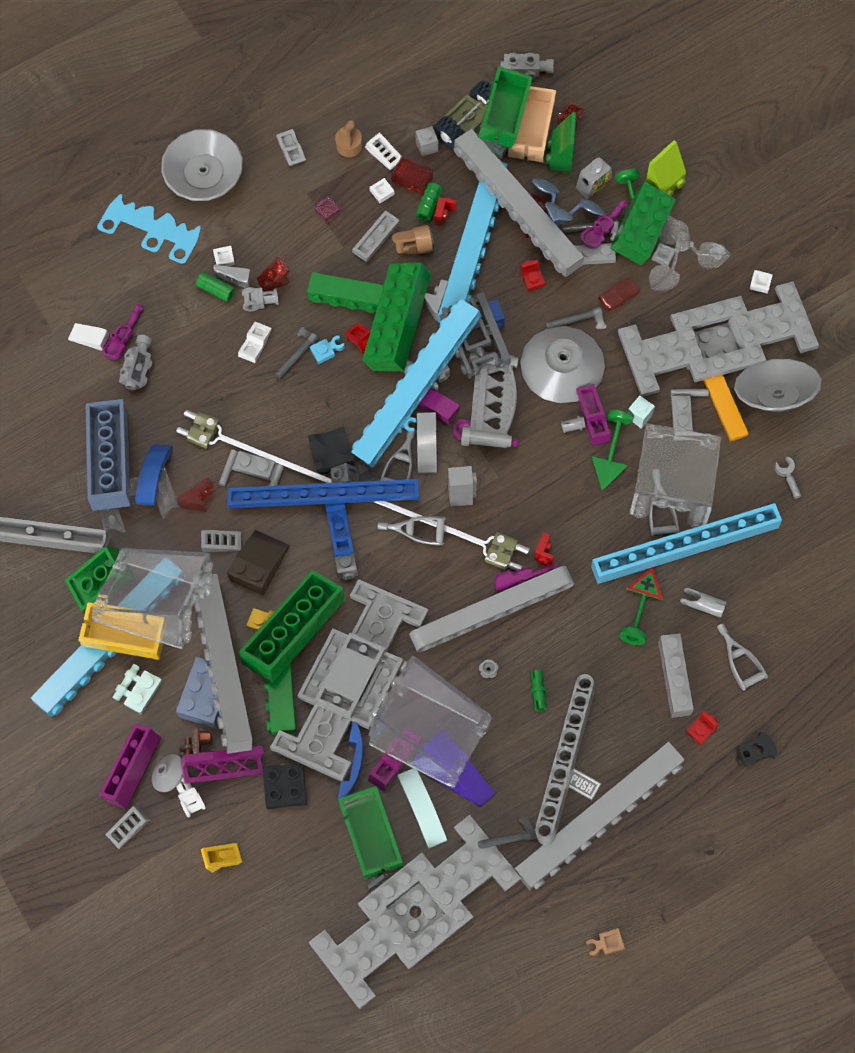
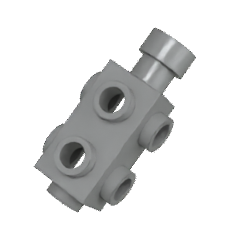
M510 53L504 54V61H501V67L531 76L533 80L539 77V72L553 73V59L539 61V54Z
M138 335L136 339L137 346L128 349L125 353V362L120 371L119 383L125 385V388L129 390L142 388L147 383L146 371L152 365V360H150L151 354L147 352V348L150 347L152 339L146 335Z

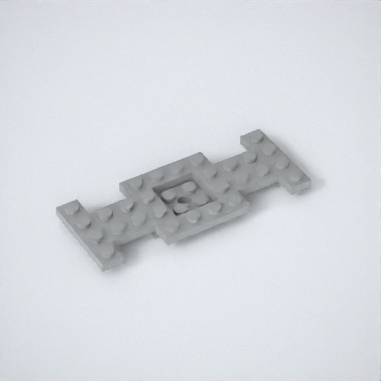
M470 815L454 827V830L466 844L436 868L432 866L423 853L419 854L358 903V906L368 917L369 921L337 946L326 930L308 942L359 1010L376 997L364 979L395 954L408 970L462 928L473 919V916L461 901L484 882L493 877L504 892H506L521 880V877L496 846L479 849L478 841L489 838ZM412 907H419L422 913L419 917L414 918L410 915Z

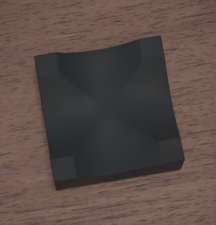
M340 427L326 433L308 435L309 445L318 474L331 472V468L344 463L354 466L345 427Z
M293 763L262 767L267 810L307 805L303 764Z

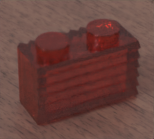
M401 157L391 173L392 182L421 195L424 194L428 183H431L433 180V171L428 166L416 164L410 158Z

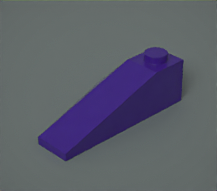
M443 730L429 740L412 760L425 776L441 783L444 787L453 790L479 807L495 795V792Z

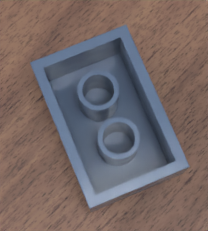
M196 657L176 713L179 718L216 729L218 725L217 717H220L219 711L215 712L214 708L216 695L211 693L210 683L213 680L212 677H208L207 666H210L209 661Z

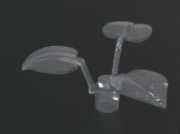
M669 215L659 235V239L665 245L676 243L671 269L667 265H658L651 270L649 274L650 288L663 292L677 286L680 281V274L674 271L679 251H686L691 247L695 254L699 255L697 258L698 263L707 269L719 267L730 258V252L723 246L713 242L701 244L698 251L694 246V242L690 241L688 226Z

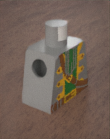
M600 157L596 158L580 172L576 190L589 200L613 180L611 167Z

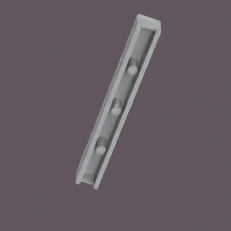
M0 517V541L89 553H98L105 546H109L110 536L106 530Z

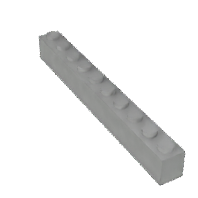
M470 129L456 138L454 141L455 154L465 161V165L469 170L474 171L479 182H483L487 186L488 192L498 199V203L502 208H506L511 219L519 223L521 230L531 237L533 244L536 247L539 246L544 257L547 260H551L554 264L556 271L567 277L583 266L584 256L481 138H478L474 130Z
M218 575L194 576L191 593L192 596H196L194 608L195 612H199L197 617L198 628H202L203 633H200L201 643L206 645L204 658L205 661H209L210 665L207 666L208 677H212L213 680L210 686L212 695H216V700H214L215 712L219 711L220 717H217L218 728L223 730L221 743L222 746H226L227 754L252 750V736Z
M670 742L661 747L559 831L551 844L542 845L515 868V871L521 877V881L529 891L533 888L536 890L545 883L544 879L548 875L553 877L561 870L559 866L564 862L570 863L576 858L575 853L580 849L582 851L586 850L592 844L590 841L594 837L600 838L607 832L606 827L611 823L613 826L622 819L621 815L623 813L633 811L638 806L637 802L641 798L646 800L653 794L651 791L656 786L662 787L668 781L667 777L670 774L676 775L683 769L684 758Z

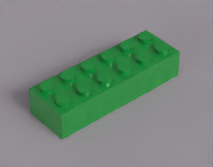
M390 263L362 359L372 371H405L424 303L425 293L427 292L431 273L422 263Z
M311 570L240 649L241 664L273 683L345 601L343 587Z

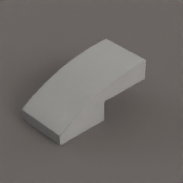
M293 129L276 135L289 167L306 161Z

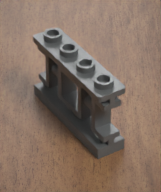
M484 292L477 294L476 298H470V305L478 309L476 306L478 305L486 325H484L482 319H479L473 329L480 327L485 340L469 346L465 339L455 353L456 358L461 359V371L463 375L467 374L468 379H471L474 375H479L477 366L494 360L496 368L500 367V365L507 366L511 364L510 355ZM452 305L449 308H442L441 321L449 316ZM491 337L499 354V359L496 352L486 355L483 349L491 346ZM462 348H465L467 354L475 351L478 354L479 358L471 361L472 369H470Z

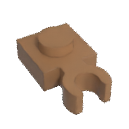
M619 928L599 934V941L590 939L586 942L587 945H596V949L589 952L590 956L598 955L601 950H604L605 955L625 950Z

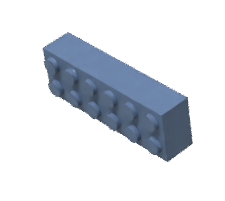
M124 400L86 403L87 492L92 511L131 506L128 412Z

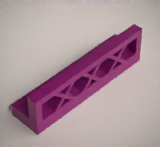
M254 746L249 751L227 754V750L184 755L181 759L184 784L263 774L261 756L264 754L263 746ZM247 760H256V770H250L244 766ZM233 762L239 766V769L231 773L225 768L227 763ZM208 765H215L220 771L216 775H211L205 769ZM195 767L200 771V774L197 777L189 778L187 768Z

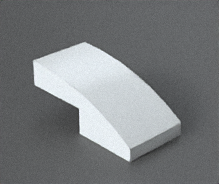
M254 322L247 333L246 341L238 352V356L255 363L268 340L272 328Z

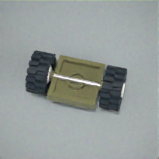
M485 80L480 81L470 90L471 97L468 95L464 96L433 126L437 138L449 149L454 150L456 138L470 129H473L475 133L480 129L491 88L489 82H485Z

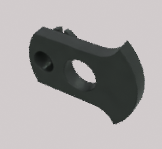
M760 731L757 739L737 748L736 760L741 765H750L765 757L775 759L777 754L775 743L767 734ZM752 746H759L762 750V753H754Z

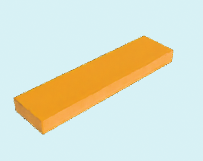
M723 375L703 380L706 388L709 390V395L730 442L748 436L749 433Z

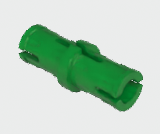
M531 671V694L534 697V710L543 711V708L547 710L545 698L547 690L544 687L543 671Z

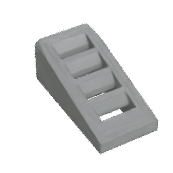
M214 265L213 269L216 277L243 288H250L252 279L250 269Z
M201 530V548L203 553L240 551L241 532ZM227 537V545H224V538ZM231 537H235V545H231ZM208 538H211V544H208ZM216 538H219V545H216Z
M133 806L105 835L120 849L151 819L139 806ZM134 814H136L139 817V819L141 820L140 822L136 820V818L133 816ZM128 820L135 825L134 828L129 825ZM122 825L129 831L128 834L122 830ZM116 831L123 837L122 840L115 835Z

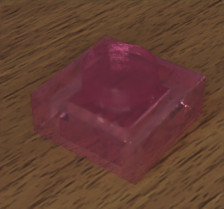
M329 196L314 206L315 211L326 222L340 211V207Z

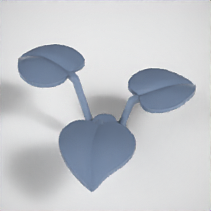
M530 178L529 180L542 191L552 195L551 202H546L545 205L548 210L547 215L558 228L566 220H572V214L580 207H584L587 211L594 214L607 216L600 206L587 199H580L581 203L570 212L561 209L554 204L556 194L560 193L554 184L539 178Z

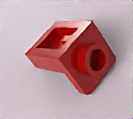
M439 197L434 225L441 226L442 221L447 218L448 211L456 212V200L448 197Z
M529 260L521 265L520 274L528 292L545 286L538 260Z
M358 322L345 333V336L357 345L360 352L364 354L370 330Z
M543 532L535 551L534 559L542 565H552L554 562V556L548 554L552 546L549 534Z
M703 711L700 717L687 729L686 733L701 746L717 729L719 724L711 713L707 714Z

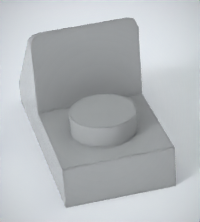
M441 280L439 286L435 287L434 295L425 293L424 303L435 321H438V313L448 281Z

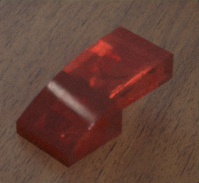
M628 277L603 292L598 299L608 311L622 306L625 300L638 295L640 289Z

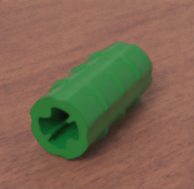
M428 183L426 190H424L423 197L415 214L421 221L429 222L431 220L438 199L443 191L440 185Z
M202 272L196 281L197 287L226 302H230L235 294L236 289L205 272Z

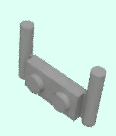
M708 389L670 390L673 442L712 440L711 433L692 434L690 396H708Z
M231 450L218 484L225 487L231 470L271 481L269 486H277L284 465L242 451Z

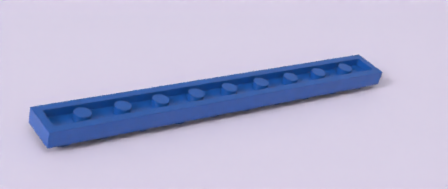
M419 480L228 488L227 505L228 508L419 500Z

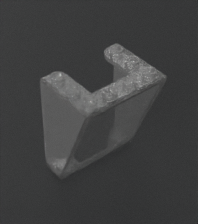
M646 423L630 514L637 518H644L649 515L652 504H655L660 508L671 507L681 512L690 511L687 522L693 528L706 525L713 506L721 437Z
M122 548L92 607V621L183 649L185 642L189 643L192 631H189L192 624L190 620L191 607L198 602V592L200 590V598L205 599L206 596H210L213 585H211L213 578L211 573L213 568L211 553Z
M412 655L409 661L405 660L402 664L400 676L394 677L390 692L386 691L383 695L381 707H376L372 714L373 720L368 734L370 737L369 745L455 789L459 782L458 777L464 771L465 765L479 740L488 731L493 716Z

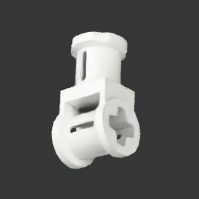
M182 777L176 788L180 794L178 795L180 803L189 818L192 813L200 809L204 810L206 807L196 789L192 788L190 783L184 784Z

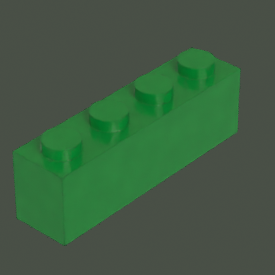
M312 272L307 294L308 300L314 303L323 302L335 307L344 306L351 310L361 309L368 313H375L384 285Z
M290 663L273 683L268 680L264 681L265 693L269 694V700H265L266 712H270V719H267V729L271 731L273 737L277 735L279 730L289 735L297 734Z

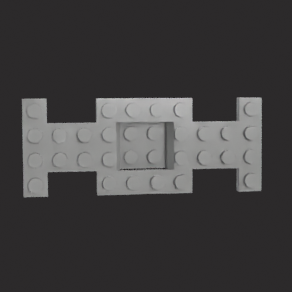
M794 282L776 286L775 291L780 303L747 311L742 296L672 314L670 318L675 331L649 339L641 340L636 324L618 329V335L641 397L659 393L660 389L655 375L686 367L687 370H690L694 383L764 364L766 358L761 346L794 337L800 353L818 349V341ZM729 320L728 323L722 325H718L696 332L694 331V329Z
M359 579L350 594V599L366 605L353 632L347 635L332 629L297 695L299 699L314 705L301 732L296 738L279 730L270 747L272 751L341 782L344 781L352 764L350 761L336 756L335 753L350 723L356 722L357 725L368 730L370 729L404 662L402 658L387 652L401 623L404 621L419 628L429 613V609ZM375 667H376L377 669H376V671H375V673H374V675H373V677H372V679H371V681H370V683H369V685H368V687H367L365 693L363 694L361 700L359 701V699H360V697H361V695H362V693H363V691H364V689H365V687H366V685H367V683H368V681H369V679H370V677H371V675H372V673H373V671H374V669H375Z

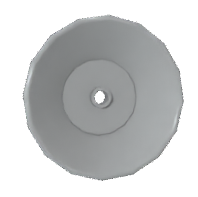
M196 129L181 134L168 145L162 157L161 173L166 185L178 196L191 201H209L225 195L236 185L242 174L243 157L238 145L226 134L212 129Z
M567 326L549 328L535 334L525 345L520 360L522 377L530 390L544 400L560 404L577 402L576 388L592 384L597 388L602 381L605 370L603 352L596 341L582 330ZM565 357L566 360L562 361L560 358Z
M792 359L766 360L764 364L744 369L736 378L734 390L738 398L751 407L770 412H784L813 400L821 390L822 379L816 369L804 362Z

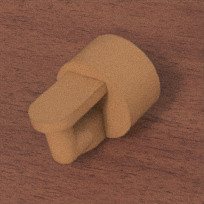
M350 120L345 127L337 131L335 142L338 153L344 157L358 155L363 145L361 132L357 129L355 122Z
M428 225L413 227L412 230L392 235V241L396 243V250L399 254L417 253L418 255L433 252L434 250L432 231ZM414 241V243L404 245V242Z

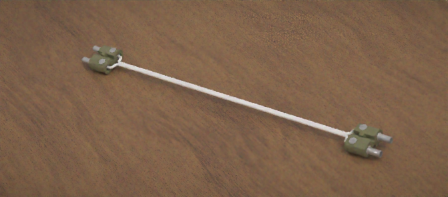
M186 410L184 416L193 419L194 425L189 431L181 427L177 428L176 433L186 436L188 442L205 449H209L211 444L222 440L323 482L332 483V479L222 435L221 420L201 411L196 414ZM218 429H219L218 434H219L220 437H217V438L214 440V434H216L217 431H218ZM387 501L375 502L412 518L422 516ZM419 520L434 527L437 526V522L434 520ZM444 525V531L483 546V554L486 556L485 562L503 570H507V568L516 571L517 569H522L521 565L511 562L515 550L528 554L530 548L518 544V539L498 531L495 536H491L487 541H483ZM493 539L492 545L489 548L488 553H486L485 544L489 543L490 540Z

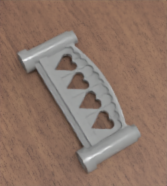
M476 351L469 354L470 367H472L471 361L479 358ZM510 355L511 364L507 366L500 365V367L496 368L494 360L477 366L479 375H475L471 425L462 429V446L474 444L502 448L511 447L512 436L507 433L511 427L517 403V388L513 368H517L518 357H515V355ZM497 371H503L505 373L502 376L504 381L498 382L489 375ZM501 386L503 388L501 391L503 396L498 398L488 390ZM500 402L502 404L500 407L501 413L497 414L486 406ZM493 418H499L501 420L498 424L500 428L496 430L485 422Z

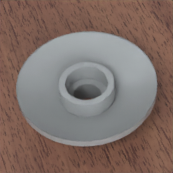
M169 754L156 764L152 773V785L157 791H171L180 783L183 777L182 758L180 756Z

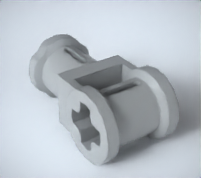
M252 287L242 290V296H244L243 309L245 311L265 308L264 304L275 303L279 305L277 288H274L273 291L264 292L262 288Z

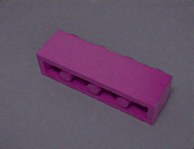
M134 724L99 793L108 803L124 809L127 808L161 739L155 731L149 727Z

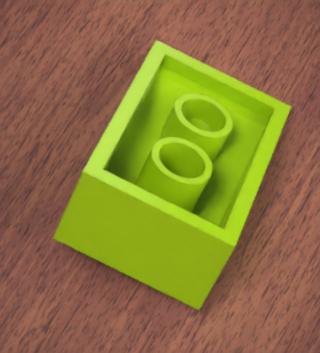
M675 140L649 163L646 178L647 183L670 196L673 195V191L677 188L680 189L684 185L686 176L683 160Z

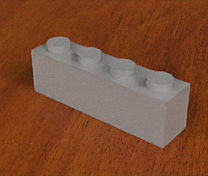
M680 633L660 636L658 644L671 718L691 716L694 709Z

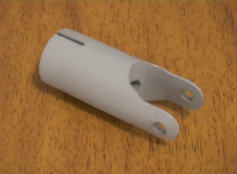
M690 588L684 589L685 593L693 595L698 601L681 599L680 602L682 604L721 618L727 601Z

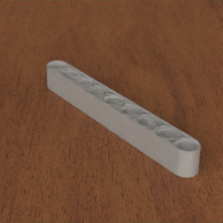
M561 566L411 631L409 636L416 651L423 652L567 590L575 583L567 567Z
M588 674L580 675L576 680L535 827L537 839L543 845H549L555 839L594 697V680ZM584 684L590 685L588 688L581 687ZM578 702L585 703L583 706L576 705ZM573 720H580L578 724L571 723ZM568 738H575L574 742H567L566 740ZM563 756H570V757H571V758H570L569 760H567V761L561 760V758H562ZM559 774L565 775L563 779L556 778ZM555 792L560 793V796L557 798L551 797ZM549 811L555 812V815L552 817L546 816V813ZM543 830L550 831V834L542 836L540 833Z

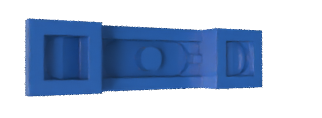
M154 444L149 449L139 476L135 499L136 504L155 505L159 493L158 484L165 462L169 461L173 449L171 445Z
M345 503L325 504L335 557L354 554Z
M356 722L352 723L349 738L350 746L356 747L350 780L341 782L338 799L352 794L362 770L363 744Z

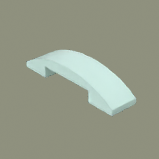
M416 767L398 774V779L408 798L428 849L446 842L447 838Z

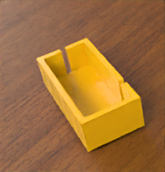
M87 603L84 616L85 623L82 624L79 642L83 647L160 660L168 625L166 616L148 613L146 618L144 612Z

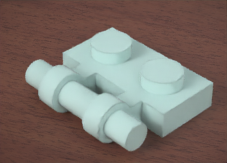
M133 664L130 670H127L124 674L125 678L122 683L117 685L116 692L112 698L120 701L122 696L127 697L124 705L142 715L162 680L145 670L141 677L138 676L137 672L140 667ZM133 680L136 682V685L132 691H129L127 688Z

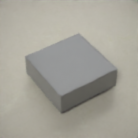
M659 243L652 256V260L669 267L676 249Z

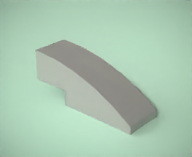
M417 413L418 474H437L436 413Z

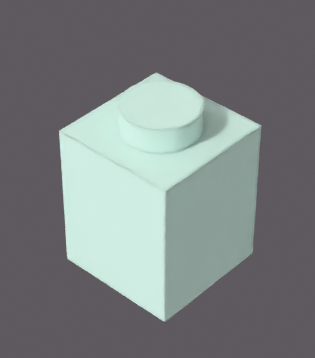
M639 395L628 409V413L634 416L633 423L642 429L652 417L655 406Z

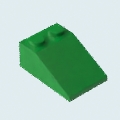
M571 113L552 131V138H548L547 148L551 149V153H547L546 164H550L549 171L571 173L576 113Z
M105 546L65 579V582L80 610L84 612L88 602L99 604L123 591L136 579L120 550Z

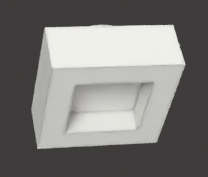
M385 178L369 187L370 192L379 203L395 195L393 188Z
M231 246L213 249L216 265H235Z
M755 270L750 289L768 293L773 274Z

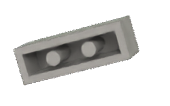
M471 466L448 468L450 507L473 505V498H476L477 479L476 472L472 473Z

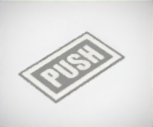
M574 768L569 788L593 800L601 783Z

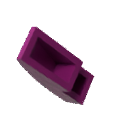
M595 385L576 388L582 416L592 446L610 442L611 433Z
M432 389L428 390L417 406L425 413H436V417L447 425L451 423L460 411V405Z
M404 728L369 773L368 781L384 792L411 756L421 738L407 728Z

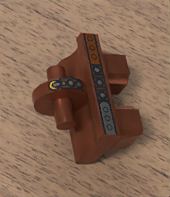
M193 728V744H191V738H185V745L179 746V751L185 752V755L191 754V752L193 754L211 752V750L201 751V744H211V732Z

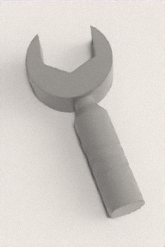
M786 456L785 460L789 464L788 468H780L776 462L775 471L778 475L787 477L786 480L793 497L797 499L801 497V493L794 477L791 475L795 468V463L790 457Z

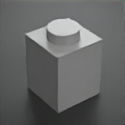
M433 126L415 131L416 144L421 157L438 152V139Z

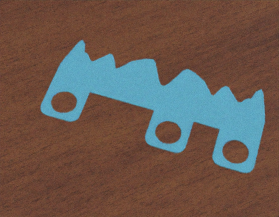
M122 194L109 205L97 226L99 230L113 234L120 221L147 231L148 233L141 246L152 252L159 250L164 239L174 242L175 245L169 254V258L178 263H185L197 243L200 226L190 231H187L185 223L176 227L175 220L169 213H166L158 220H154L153 206H145L135 210L134 202L123 205V201H121ZM105 220H112L114 227L106 230L103 228V222ZM149 238H156L158 245L150 248L146 242ZM177 249H183L186 255L182 259H177L174 256V252Z

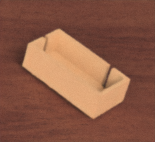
M530 86L517 139L513 147L508 148V157L524 159L525 156L528 157L527 160L543 163L555 105L556 90Z

